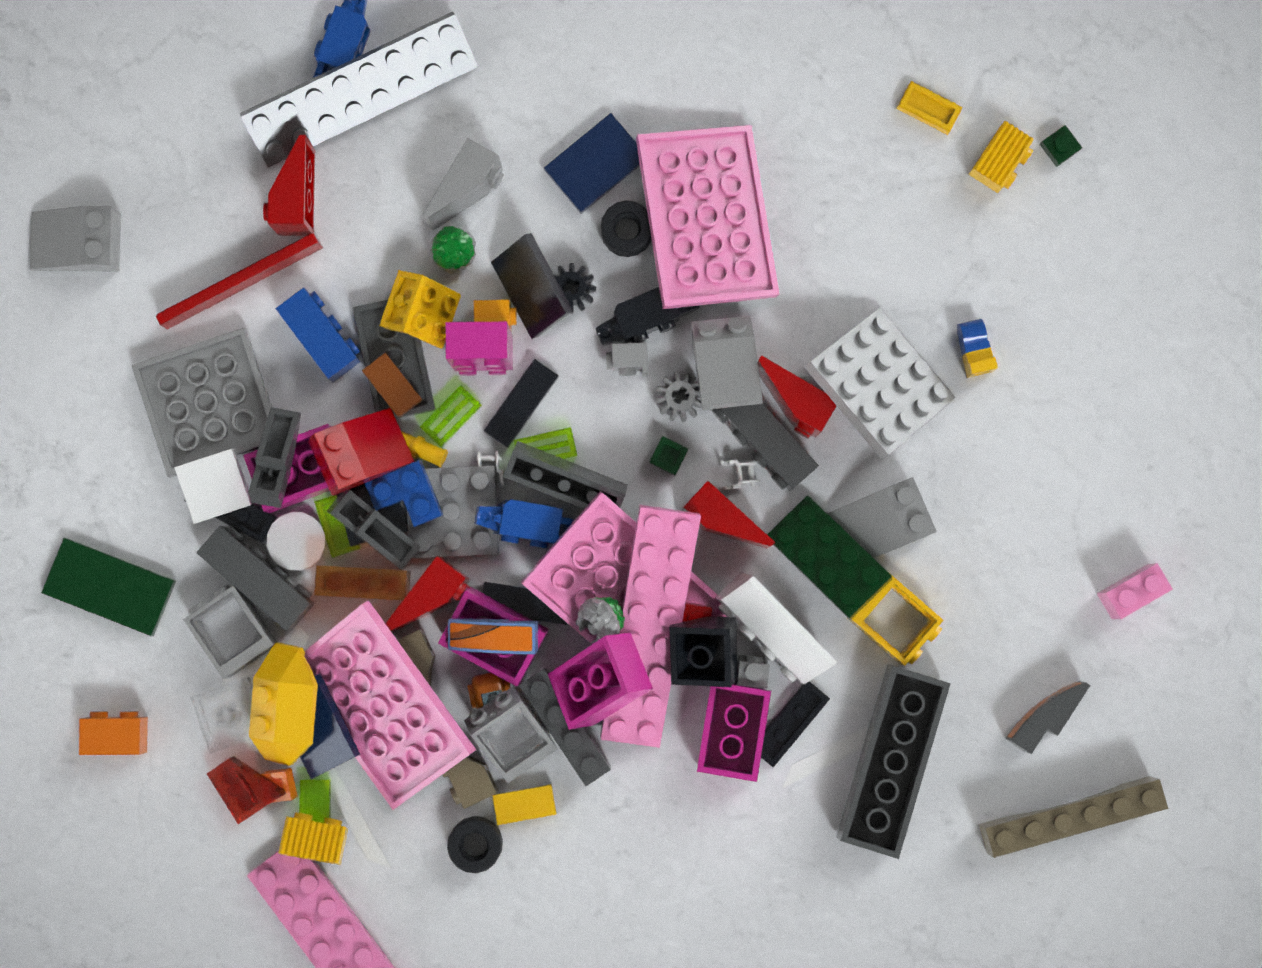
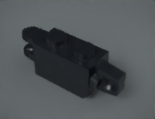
M657 287L617 304L614 310V317L596 327V332L602 345L623 340L625 343L631 341L632 343H641L649 339L648 334L659 330L660 333H665L676 327L675 323L679 321L680 317L698 310L700 306L662 309L660 290Z

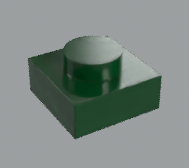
M1066 125L1040 143V146L1056 167L1082 149V146Z
M662 436L649 463L676 476L689 449Z

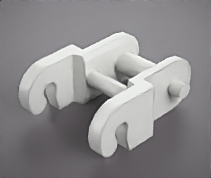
M498 451L495 452V455L481 456V453L477 452V457H474V461H478V466H482L481 462L496 461L495 472L499 473L500 489H504V470L499 469V460H502V456H499Z
M752 458L747 459L748 462L738 463V459L720 461L719 466L735 465L738 475L737 484L722 486V491L741 489L742 484H751V487H754L755 483L760 482L759 479H755L754 465L758 464L757 461L752 462ZM741 467H748L749 480L743 481Z

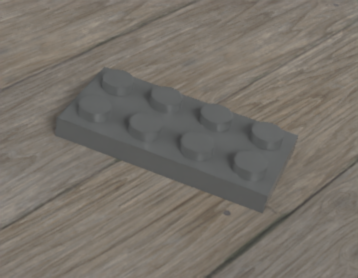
M388 300L353 307L365 368L386 353L422 398L420 403L400 418L436 411L421 340L408 334L379 326ZM368 379L375 412L391 408ZM392 410L395 419H400Z

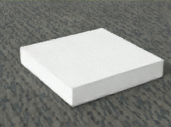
M234 449L174 467L194 524L252 505Z

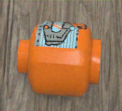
M491 672L475 675L472 678L471 684L467 685L471 706L477 709L484 707L494 700L499 693L511 688L509 682Z

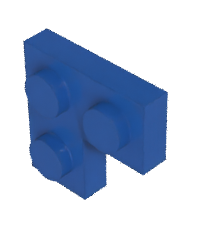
M421 460L365 483L376 511L404 501L414 527L444 516Z

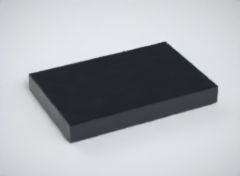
M532 233L523 235L491 261L531 339L539 337L573 312Z

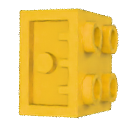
M398 270L379 326L408 334L436 348L442 349L446 341V322L453 321L461 294L424 275Z

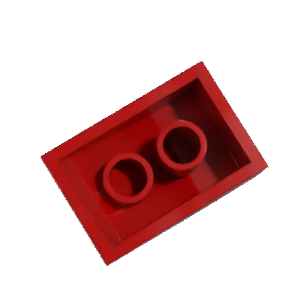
M306 135L298 136L268 193V203L263 205L264 221H268L269 226L279 236H307L314 233L315 149Z
M761 355L758 360L759 377L788 421L795 426L793 430L805 438L809 439L810 436L816 438L827 424L837 407L836 404L824 391Z
M391 408L314 433L308 440L332 496L415 462Z
M709 481L699 489L681 510L700 513L699 527L703 531L766 549L775 543L774 540Z
M436 556L385 624L391 632H395L453 603L455 600L460 601L465 591L470 588L467 583L471 579L444 558Z

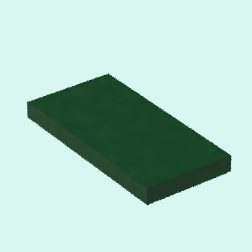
M63 538L41 593L141 633L154 636L176 581L71 539Z

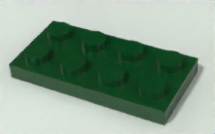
M808 495L767 534L775 541L773 546L849 620L893 579L891 574Z

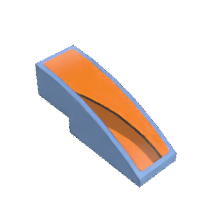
M448 619V650L501 654H536L538 652V621Z

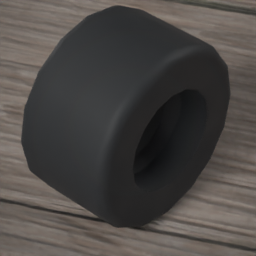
M625 200L613 204L606 210L601 221V235L603 243L609 251L618 256L632 257L639 255L647 249L652 239L647 209L634 201ZM625 218L634 220L639 228L637 235L630 240L620 238L615 230L617 223Z
M472 816L463 819L453 828L448 837L447 850L451 861L457 868L467 873H480L487 871L496 863L502 852L503 839L500 830L494 822L485 817ZM479 833L486 839L487 848L483 854L471 856L465 851L464 840L469 834Z

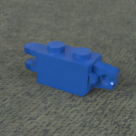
M344 0L341 7L335 5L333 13L327 15L324 24L326 32L323 41L319 40L314 51V57H316L318 65L313 78L363 54L371 32L364 17L368 0Z
M510 499L502 501L498 504V507L477 506L474 524L494 530L493 534L502 535L501 541L518 544L519 538L530 540V546L547 549L548 544H554L560 538V524L569 527L575 519L562 517V508Z

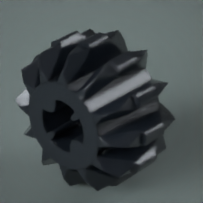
M574 263L569 264V272H565L561 265L558 266L560 277L555 274L554 276L562 291L567 290L566 284L571 283L572 286H579L576 287L577 293L573 295L570 291H563L573 310L570 314L574 313V305H577L579 310L583 312L585 306L582 301L584 300L590 304L594 301L593 297L587 294L596 292V286L588 285L594 280V276L592 274L584 276L586 272V267L581 266L575 272Z

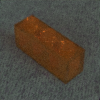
M316 565L314 595L403 601L410 592L411 571Z

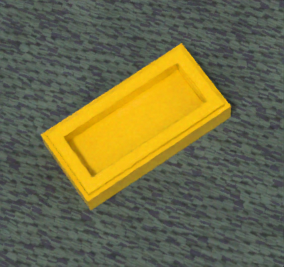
M910 81L896 109L948 135L963 107Z
M552 784L504 792L492 796L497 825L557 815Z

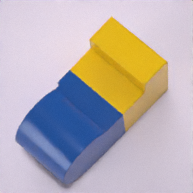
M977 319L957 324V335L966 377L979 376L998 369L983 320Z

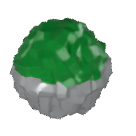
M454 226L442 227V230L431 240L430 256L433 263L443 272L455 273L459 270H465L472 264L476 255V241H474L475 239L469 231L464 232V230Z
M594 597L586 600L580 606L577 614L578 618L575 621L580 632L588 628L592 635L597 634L596 639L591 642L593 644L606 635L619 634L620 630L624 627L625 617L617 600H613L611 597Z

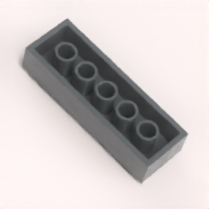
M887 664L836 837L840 841L899 859L951 683Z

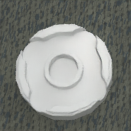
M289 512L281 515L272 523L267 533L266 546L270 557L279 566L288 570L302 571L313 567L321 559L326 550L327 536L323 525L315 517L304 512Z

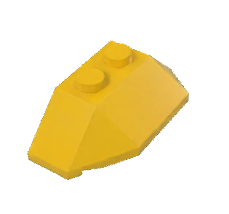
M277 642L274 643L253 677L249 737L265 760L291 766L313 744L318 684L309 663L304 657L306 655L304 649Z

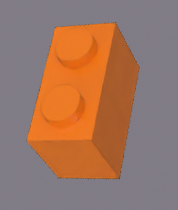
M108 711L90 712V717L79 719V755H141L147 753L148 717H138V711H121L120 717H108Z

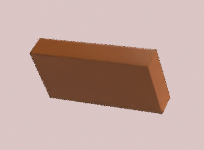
M386 353L362 370L399 418L422 401V398Z

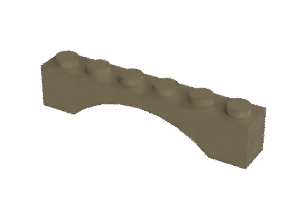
M419 629L397 641L431 686L435 654L424 630ZM471 755L442 774L444 778L449 777L453 785L449 789L456 805L461 803L463 809L489 798L499 791L487 764Z
M1148 776L1120 784L1104 792L1070 803L979 824L987 854L995 858L1169 808L1160 779Z

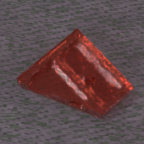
M235 756L206 773L238 824L286 794L283 788Z

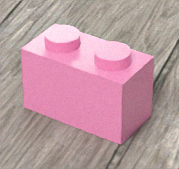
M1158 563L1143 566L1098 592L1097 595L1111 619H1123L1173 589Z

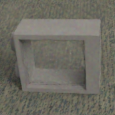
M227 584L213 593L215 598L207 604L201 601L188 610L190 615L183 619L222 679L231 678L269 652L274 643H277L249 599L234 585L230 587Z
M514 686L507 691L499 693L494 700L484 707L474 710L464 720L471 737L507 783H510L557 750L549 732Z

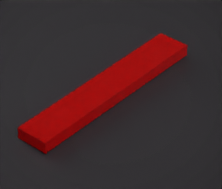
M311 233L156 314V318L159 324L168 330L321 250L323 246L316 235Z

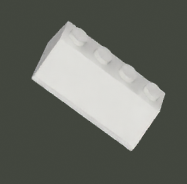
M740 572L715 597L721 603L718 609L726 617H736V620L741 624L738 629L750 641L755 638L762 645L759 650L768 660L773 662L776 659L782 666L780 672L791 683L796 680L806 684L837 663L753 575Z

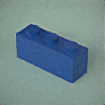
M303 287L275 309L325 376L333 383L361 362L356 356L360 350L350 337L344 340L338 332L343 329L332 314L329 317L326 316L321 309L325 304L315 291L310 294Z

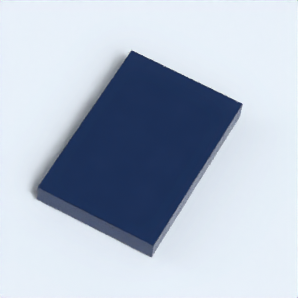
M610 113L544 167V171L579 213L582 214L640 166L637 144L613 114Z
M321 674L314 676L318 688L313 744L300 756L311 779L360 755Z

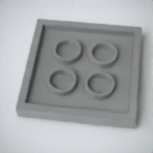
M495 466L425 469L444 516L414 527L407 511L408 537L420 546L412 558L499 555L498 535L493 534L494 530L474 524L477 506L497 507Z

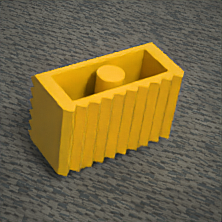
M1004 121L968 175L996 193H999L1003 187L1009 189L1018 175L1013 171L1019 163L1024 165L1034 150L1029 147L1034 139L1017 127L1009 124L1008 121Z
M295 812L294 818L286 816L278 851L279 854L341 865L348 834V828L342 826L341 820L324 818V823L312 821V815Z

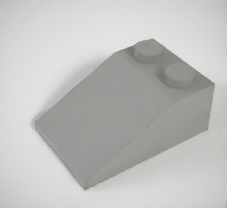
M469 138L466 139L423 213L429 228L432 230L437 229L487 196L492 188H498L504 176L501 173L503 169L499 155Z
M77 206L32 212L30 270L119 272L121 214L112 206Z
M741 316L691 322L692 346L702 410L763 404L751 317Z
M913 477L827 513L873 558L937 532Z

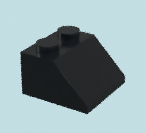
M706 616L670 625L671 685L732 687L738 675L736 617Z

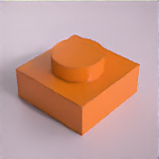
M292 768L269 770L260 774L266 803L292 801L298 797Z

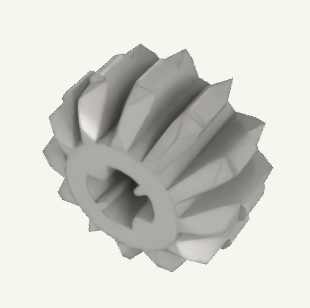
M674 372L673 383L667 376L663 378V382L668 388L663 386H657L656 388L658 393L665 396L655 398V403H666L660 409V413L663 415L671 410L670 421H674L676 413H680L681 421L686 422L687 411L693 418L698 415L692 406L702 408L701 401L695 399L700 398V391L694 390L699 386L698 379L692 384L688 383L691 377L690 373H686L684 381H681L679 372ZM682 390L685 392L684 397H688V401L682 400L681 404H677L675 402L676 397L672 398V394H678Z

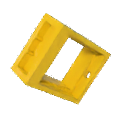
M893 577L849 621L895 661L905 666L908 662L912 665L921 656L923 651L920 648L927 640L932 642L942 631L939 625L944 620ZM891 589L928 620L901 653L864 622Z

